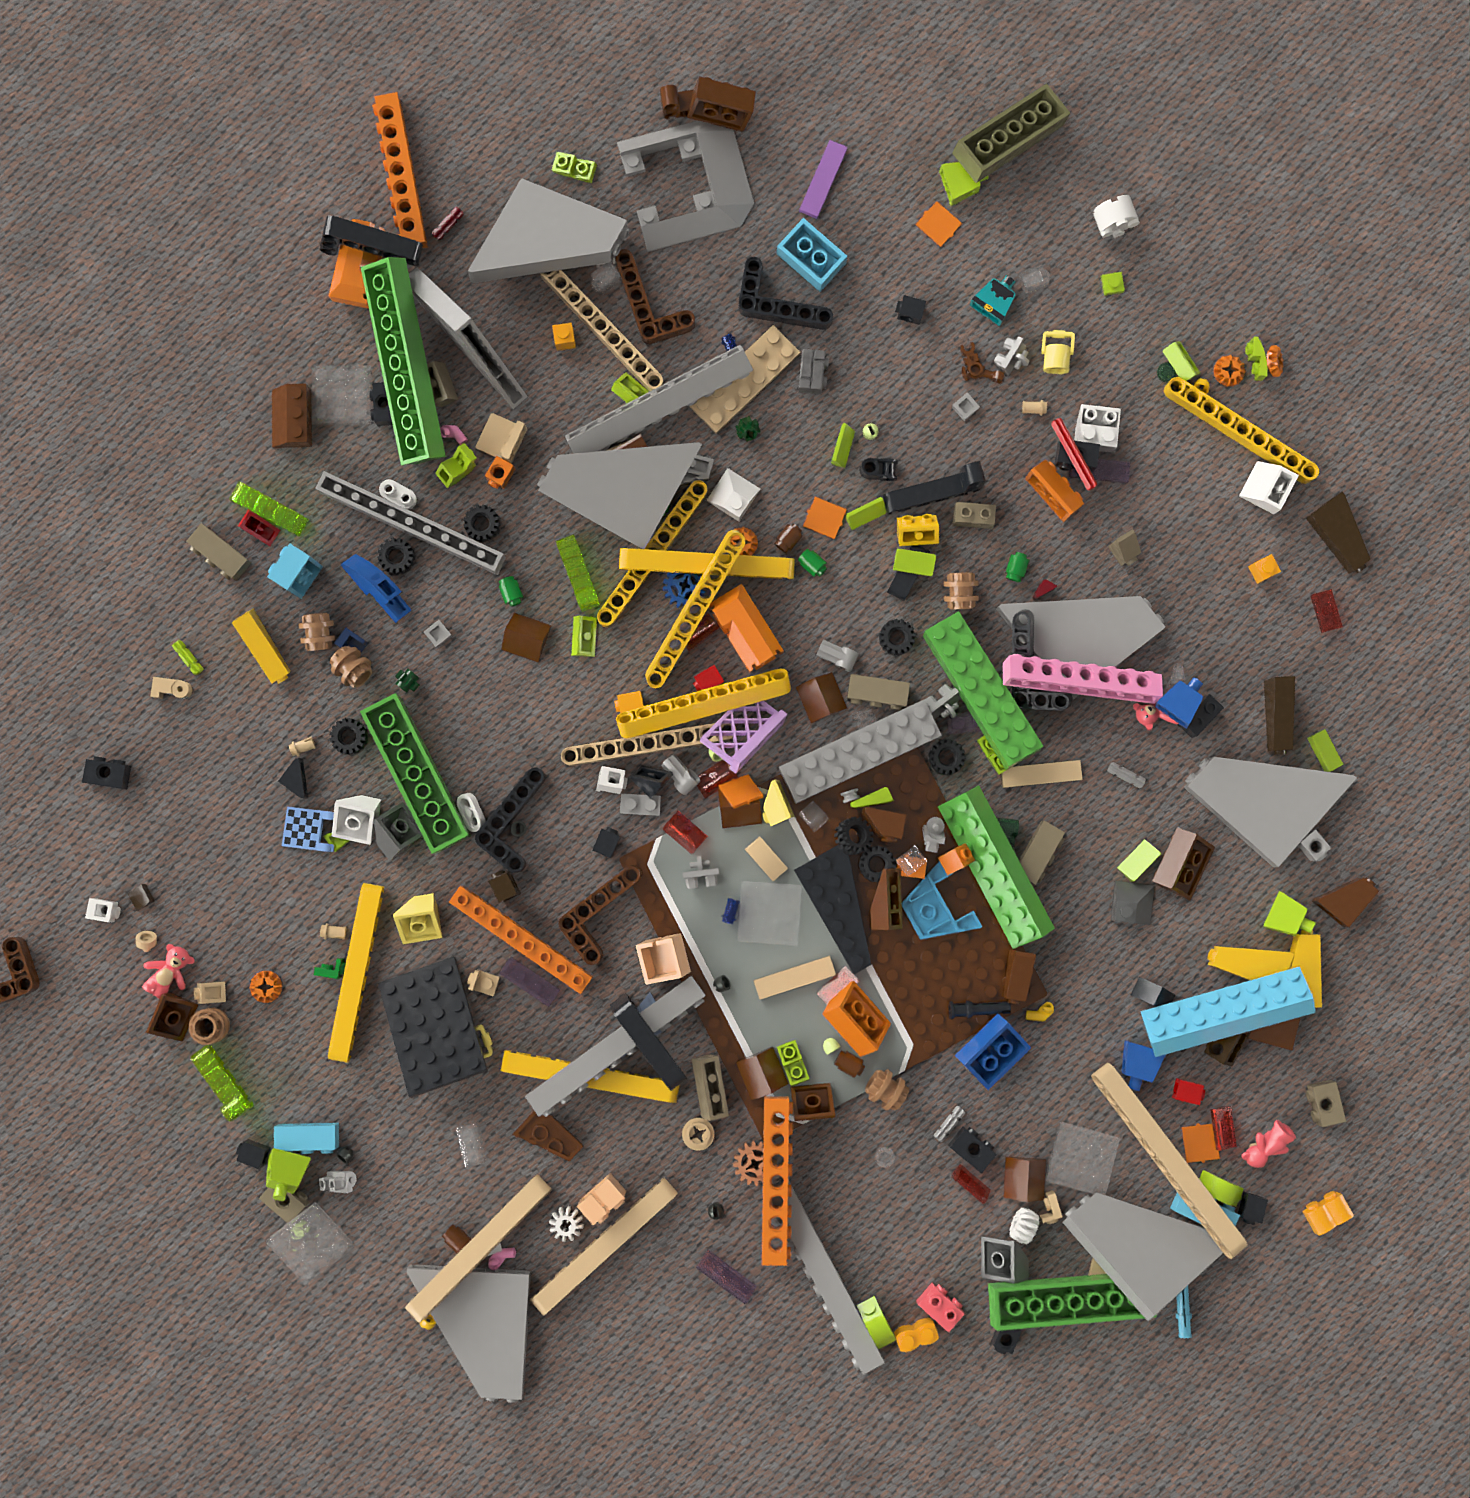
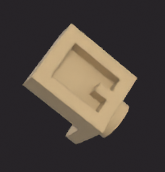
M475 970L474 973H470L467 984L470 985L469 990L471 991L475 990L494 996L500 977L481 970Z
M225 982L197 983V988H194V999L199 1004L226 1002Z
M1051 1190L1045 1192L1046 1198L1043 1199L1046 1210L1051 1212L1039 1215L1040 1220L1047 1224L1056 1223L1058 1218H1062L1056 1194Z

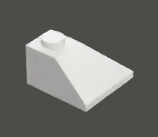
M727 468L706 501L740 522L760 491V488Z
M360 795L336 800L332 837L371 845L375 833L374 819L379 817L381 799Z

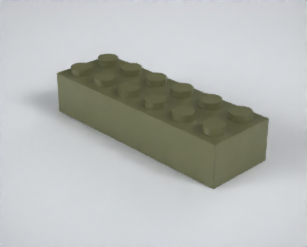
M1045 84L960 139L952 154L975 183H977L1061 128L1071 113L1051 88Z

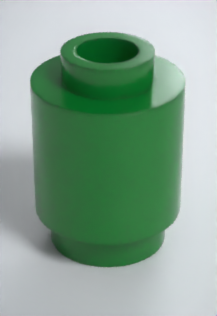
M806 549L798 558L800 565L813 577L817 575L821 577L827 570V562L814 550Z
M1016 552L1015 555L1011 554L1005 571L1007 574L1006 579L1021 583L1030 561L1027 559L1026 554Z
M513 576L501 579L499 581V590L505 605L510 604V607L521 604V600L524 597L518 581Z

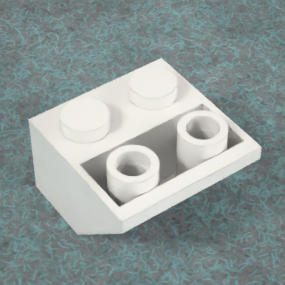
M1081 404L1074 440L1100 444L1099 451L1113 453L1118 443L1121 409Z
M1257 461L1239 497L1275 514L1282 509L1299 475L1282 466Z

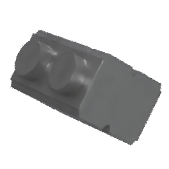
M802 349L798 392L822 394V388L826 389L827 377H824V369L828 370L829 358L825 357L826 351Z

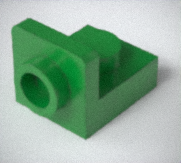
M337 958L335 969H333L334 965L322 964L321 967H315L314 975L341 979L345 971V959Z

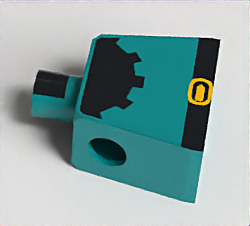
M1006 275L999 282L993 278L972 298L970 306L1000 326L1016 295L1011 290L1015 283L1014 279Z

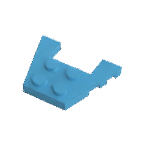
M940 861L925 876V879H922L902 901V908L919 939L982 927L974 911L954 920L935 886L936 883L953 874L947 875Z

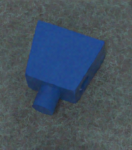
M1194 677L1188 685L1182 681L1177 682L1158 700L1155 708L1187 729L1203 699V696L1198 693L1203 683Z
M1125 1040L1121 1073L1131 1076L1128 1084L1130 1089L1140 1091L1142 1080L1154 1081L1165 1055L1155 1057L1152 1048Z

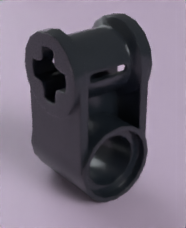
M867 458L861 464L859 471L865 479L896 481L895 471L898 460L893 458ZM871 465L874 468V472H867L864 466Z

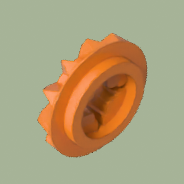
M1277 345L1270 346L1267 352V367L1273 377H1280L1284 367L1281 349Z
M1232 355L1221 357L1214 365V376L1224 386L1237 385L1243 380L1246 372L1244 363L1239 360V357ZM1229 364H1230L1231 368H1232L1233 370H1235V371L1231 374V376L1229 375V372H1228V371H1225V370H1224V369H1227V368L1229 367Z
M745 527L735 528L734 530H738L744 535L745 541H748V544L744 545L739 555H753L758 546L757 536L751 529ZM738 535L732 536L730 543L733 545L738 544L736 542L740 541V537Z
M272 971L256 973L251 979L249 987L251 996L262 1003L276 1000L282 991L281 979ZM264 981H266L267 985L273 986L267 989L266 994L264 989L258 988V986L264 984Z

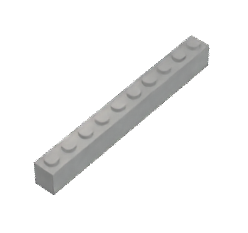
M738 345L565 435L566 440L573 453L605 451L616 441L617 443L627 439L628 435L643 431L645 426L651 423H659L668 414L674 415L680 411V408L695 404L697 399L703 396H711L720 387L726 388L732 384V381L747 377L750 374L749 372L753 371V368L741 345Z
M325 471L315 488L324 496L496 575L499 574L506 559L503 553Z
M690 976L643 1010L640 1015L654 1033L659 1029L663 1032L672 1026L670 1021L675 1018L680 1020L687 1015L688 1012L686 1010L692 1005L696 1008L705 1002L702 998L706 995L693 977ZM621 1026L531 1091L525 1098L538 1116L543 1114L546 1117L555 1111L553 1106L559 1102L563 1105L572 1098L570 1094L575 1090L581 1092L589 1086L587 1084L589 1080L594 1078L596 1081L605 1074L604 1069L609 1066L614 1068L622 1062L620 1059L626 1053L630 1056L639 1049Z
M783 1180L775 1183V1185H780ZM792 1187V1197H788V1205H791L792 1213L791 1218H787V1226H791V1239L787 1240L789 1243L793 1241L796 1247L793 1251L799 1261L803 1260L806 1266L803 1270L807 1278L813 1279L815 1283L813 1289L818 1297L822 1296L825 1302L822 1304L827 1315L831 1314L835 1320L832 1322L837 1334L841 1332L844 1340H842L844 1348L847 1352L851 1351L854 1356L851 1359L856 1370L860 1369L864 1375L884 1364V1359ZM775 1196L771 1202L773 1205L779 1206L782 1204L783 1199ZM776 1217L778 1223L782 1224L783 1220Z

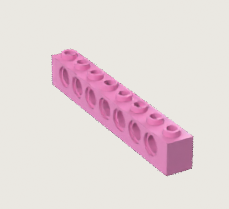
M1019 654L1009 655L1003 662V685L1152 704H1155L1163 696L1162 674H1156L1153 671L1140 672L1135 669H1117L1114 666L1084 665L1076 661L1061 662L1058 659L1022 657Z

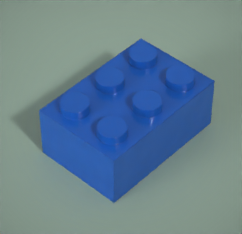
M997 1014L955 1056L989 1090L1031 1047L1002 1016Z

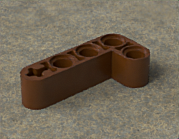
M675 85L661 87L660 98L663 117L665 119L674 116L675 118L687 117L694 90L678 92Z

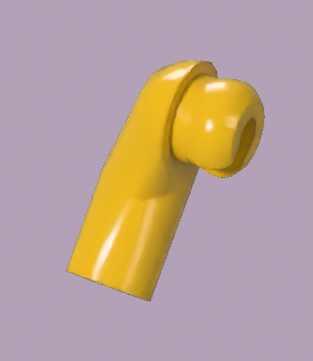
M1045 1002L1037 1011L1026 1010L1025 1019L1044 1022L1053 1014L1054 1006L1051 1002Z

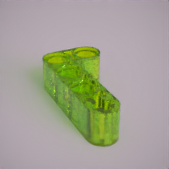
M238 481L229 498L233 503L249 509L299 537L309 521L305 516Z
M575 535L556 540L580 610L584 612L600 606Z
M205 1045L191 1056L195 1067L222 1102L223 1106L220 1110L228 1121L232 1122L254 1107L253 1102L247 1099L248 1095L241 1085L238 1086L235 1082L236 1079L230 1070H226L223 1066L224 1062L211 1045Z

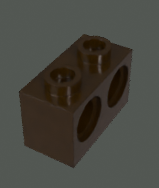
M501 870L491 875L492 879L488 882L498 903H503L521 894L511 872Z
M1251 1031L1208 1042L1204 1053L1221 1064L1232 1067ZM1223 1046V1052L1220 1054L1219 1049Z

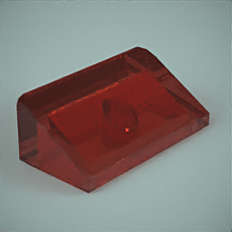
M709 613L702 617L685 646L689 653L720 629V626Z
M721 760L698 775L700 783L696 786L705 799L717 792L719 785L729 782L733 778H738L737 774L730 770L731 765L725 760Z
M679 811L663 827V830L690 854H693L708 837Z
M844 966L816 994L828 1005L829 1001L851 981H855L856 984L860 981Z
M959 1164L952 1172V1178L982 1204H985L990 1188Z

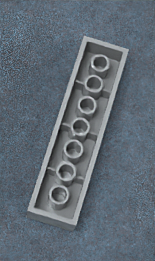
M924 699L779 766V771L794 803L797 804L935 740L942 735Z

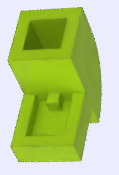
M463 443L458 446L453 457L440 464L435 474L449 488L473 471L476 467L474 462L477 457Z
M1205 1170L1202 1171L1199 1180L1212 1197L1236 1207L1241 1200L1244 1188Z
M875 1296L856 1305L878 1349L896 1341Z

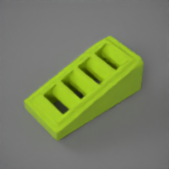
M884 787L851 802L850 806L851 808L890 803L894 800L888 787Z

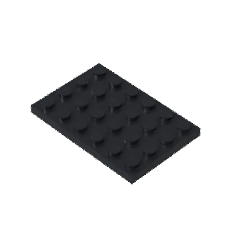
M454 956L378 983L409 1098L488 1071Z

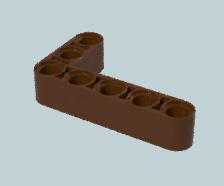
M627 249L620 250L616 256V263L642 341L650 345L691 332L695 327V316L689 310H683L654 320L633 254ZM623 258H628L630 260L627 264H622L620 262ZM629 276L636 278L633 282H628L626 279ZM635 294L642 296L640 300L632 299ZM641 312L648 314L644 319L638 317ZM688 318L691 320V323L684 325L681 321ZM669 324L673 328L670 331H665L663 326ZM648 330L654 332L651 337L645 336L644 333Z
M631 865L626 867L560 918L559 928L587 964L594 965L601 961L603 950L584 926V923L641 880L642 870L638 866ZM630 869L637 872L635 880H631L628 877ZM614 881H617L621 884V890L619 892H615L612 889V883ZM598 893L605 896L604 904L597 902L596 896ZM584 905L589 908L588 916H583L580 912L581 907ZM566 918L573 920L574 925L572 928L566 927ZM578 934L585 936L586 941L584 944L577 942L576 937ZM590 950L597 952L598 957L596 960L589 958L588 953Z
M10 937L2 943V950L12 979L0 983V1004L32 993L40 985L27 942L22 937ZM14 941L18 945L16 951H14L12 948V943ZM20 960L24 963L22 970L18 966ZM26 979L30 981L29 989L25 986ZM7 986L11 988L10 995L6 993Z

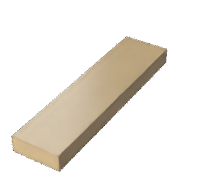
M1081 761L1014 766L1001 773L1002 786L1005 788L1082 780Z
M830 956L753 981L761 1000L835 976L836 973Z

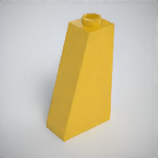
M251 609L236 618L232 624L270 682L274 683L277 681L279 684L289 678L287 674L290 673V669L255 610Z
M1301 930V934H1296L1293 937L1290 952L1294 953V957L1289 969L1300 967L1314 998L1315 1007H1322L1320 934H1313V930L1311 933Z
M1215 946L1214 949L1209 951L1207 960H1209L1208 965L1250 981L1289 970L1294 953Z

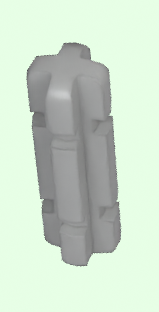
M1115 762L1110 763L1107 769L1109 773L1116 774L1117 777L1130 784L1134 783L1133 785L1138 788H1142L1145 784V778L1136 776L1134 772L1124 767H1119L1120 765Z
M956 1106L952 1111V1115L950 1114L940 1126L941 1129L935 1132L934 1137L940 1142L947 1138L946 1135L950 1134L958 1124V1119L965 1115V1111L961 1107Z

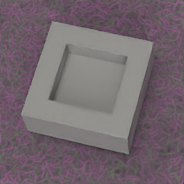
M966 393L952 405V408L965 421L980 406Z
M440 620L424 631L436 648L452 637Z

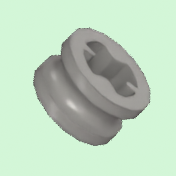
M858 788L841 793V796L844 797L843 803L859 799L860 795H857Z

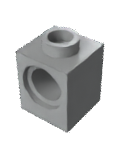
M1311 830L1297 845L1310 861L1323 860L1328 855L1327 851L1331 849L1317 830ZM1312 842H1315L1317 844V850L1315 852L1311 850Z

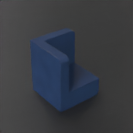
M345 628L334 644L340 648L344 646L356 647L362 653L368 642L350 629Z

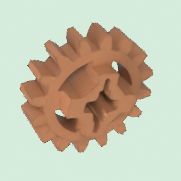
M752 1140L751 1146L745 1142V1149L738 1148L740 1155H734L738 1162H734L733 1166L738 1167L735 1174L741 1173V1181L746 1178L747 1185L754 1181L755 1186H758V1181L761 1180L763 1183V1154H756L753 1150L763 1152V1142L760 1141L759 1145H756L755 1141ZM746 1154L748 1157L747 1161L741 1165L742 1158ZM752 1159H755L756 1161L760 1160V1162L758 1163V1167H755L754 1165L749 1166L752 1164ZM772 1159V1162L776 1164L777 1160ZM753 1172L756 1173L757 1176H751L747 1173Z

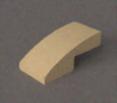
M760 836L745 849L772 881L776 880L788 869Z

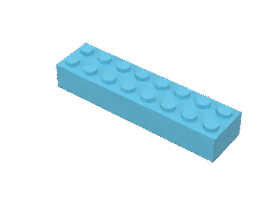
M1300 967L1140 1011L1155 1057L1316 1013L1314 998Z

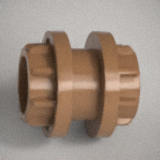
M973 572L949 573L947 575L944 587H949L950 596H944V601L947 602L948 608L973 609L975 607V601L979 600V595H973V586H978L979 580H975Z
M327 613L303 615L302 623L298 624L299 629L305 628L306 637L300 638V642L305 643V649L307 651L331 649L333 647L332 641L336 640V635H330L329 626L334 625V620H330Z
M341 647L330 659L331 672L337 677L342 676L341 682L345 686H352L353 688L363 685L372 675L371 661L367 657L360 658L361 652L356 647Z
M218 1008L200 1010L192 1016L189 1022L191 1037L202 1045H210L221 1041L226 1037L230 1028L228 1016ZM206 1019H210L214 1025L212 1034L208 1033L205 1029Z
M888 1069L885 1071L876 1070L865 1087V1092L869 1094V1100L876 1102L880 1099L882 1101L881 1107L886 1111L890 1108L892 1110L899 1109L909 1093L905 1080L900 1077L893 1080V1073Z

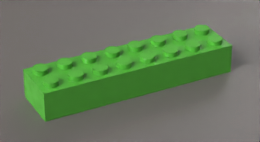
M958 611L925 630L923 638L954 688L959 691V696L1005 770L1040 751L1043 744L1007 687L1003 685L1002 679L960 612Z
M395 693L361 710L360 713L431 853L437 854L470 837L471 834L401 696Z
M980 786L938 806L958 846L966 843L975 861L970 863L969 867L1012 948L1015 949L1042 938L1055 928Z
M1107 1274L1026 1280L1016 1284L1007 1282L988 1283L990 1324L997 1331L1145 1318Z

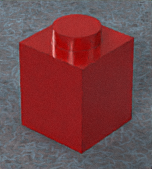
M715 665L694 676L695 682L693 685L697 691L724 684V680Z
M1176 1078L1172 1098L1200 1105V1102L1205 1097L1204 1085Z

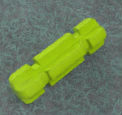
M178 640L172 645L187 667H190L194 675H198L204 670L200 663H197V659L190 650L185 648L186 645L183 641Z

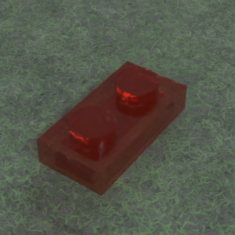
M1332 589L1310 595L1321 633L1342 628Z
M1231 1106L1210 1109L1216 1150L1237 1147Z

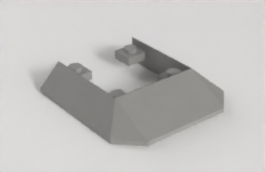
M694 121L617 142L627 177L645 172L642 156L678 146L683 162L702 157L711 191L693 195L696 212L659 221L656 206L637 210L647 252L740 228L754 205L735 133L732 129Z

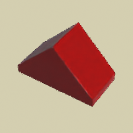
M249 509L238 525L242 530L268 546L272 545L281 531Z

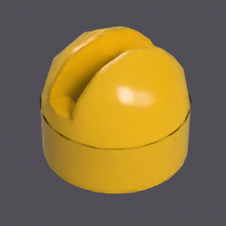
M1200 378L1194 383V387L1207 394L1210 384L1208 380Z
M430 1313L420 1325L422 1328L430 1330L436 1325V1321Z

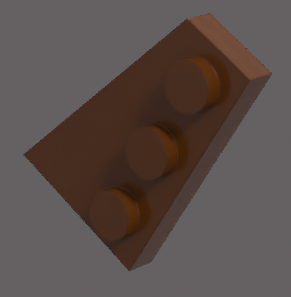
M533 1111L512 1134L567 1161H571L584 1147L552 1114L546 1117L543 1114L538 1116Z

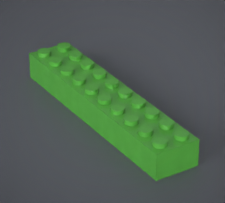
M387 257L360 267L401 465L420 464L446 457L406 258Z

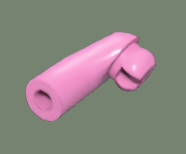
M443 425L440 427L442 438H455L459 445L468 441L457 426Z
M502 1248V1251L492 1254L488 1261L489 1269L495 1271L506 1258H515V1248Z

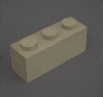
M202 523L186 541L191 545L189 548L198 556L200 554L206 557L205 562L213 568L219 567L222 570L220 574L228 580L233 578L237 581L251 565L248 559Z
M851 674L847 699L851 700V704L862 705V702H868L871 707L882 708V705H888L891 710L900 711L902 708L907 707L910 683Z
M1046 821L1040 822L1019 859L1032 885L1042 881L1045 876L1043 871L1046 865H1051L1055 858V855H1053L1055 849L1060 848L1065 840L1063 838L1065 832Z
M709 1054L692 1058L702 1119L712 1121L728 1117L719 1057Z

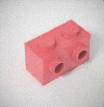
M931 1283L916 1300L917 1304L947 1332H950L965 1315L961 1309L963 1305L955 1297L951 1300L946 1295L948 1291L940 1284L936 1286L934 1283Z

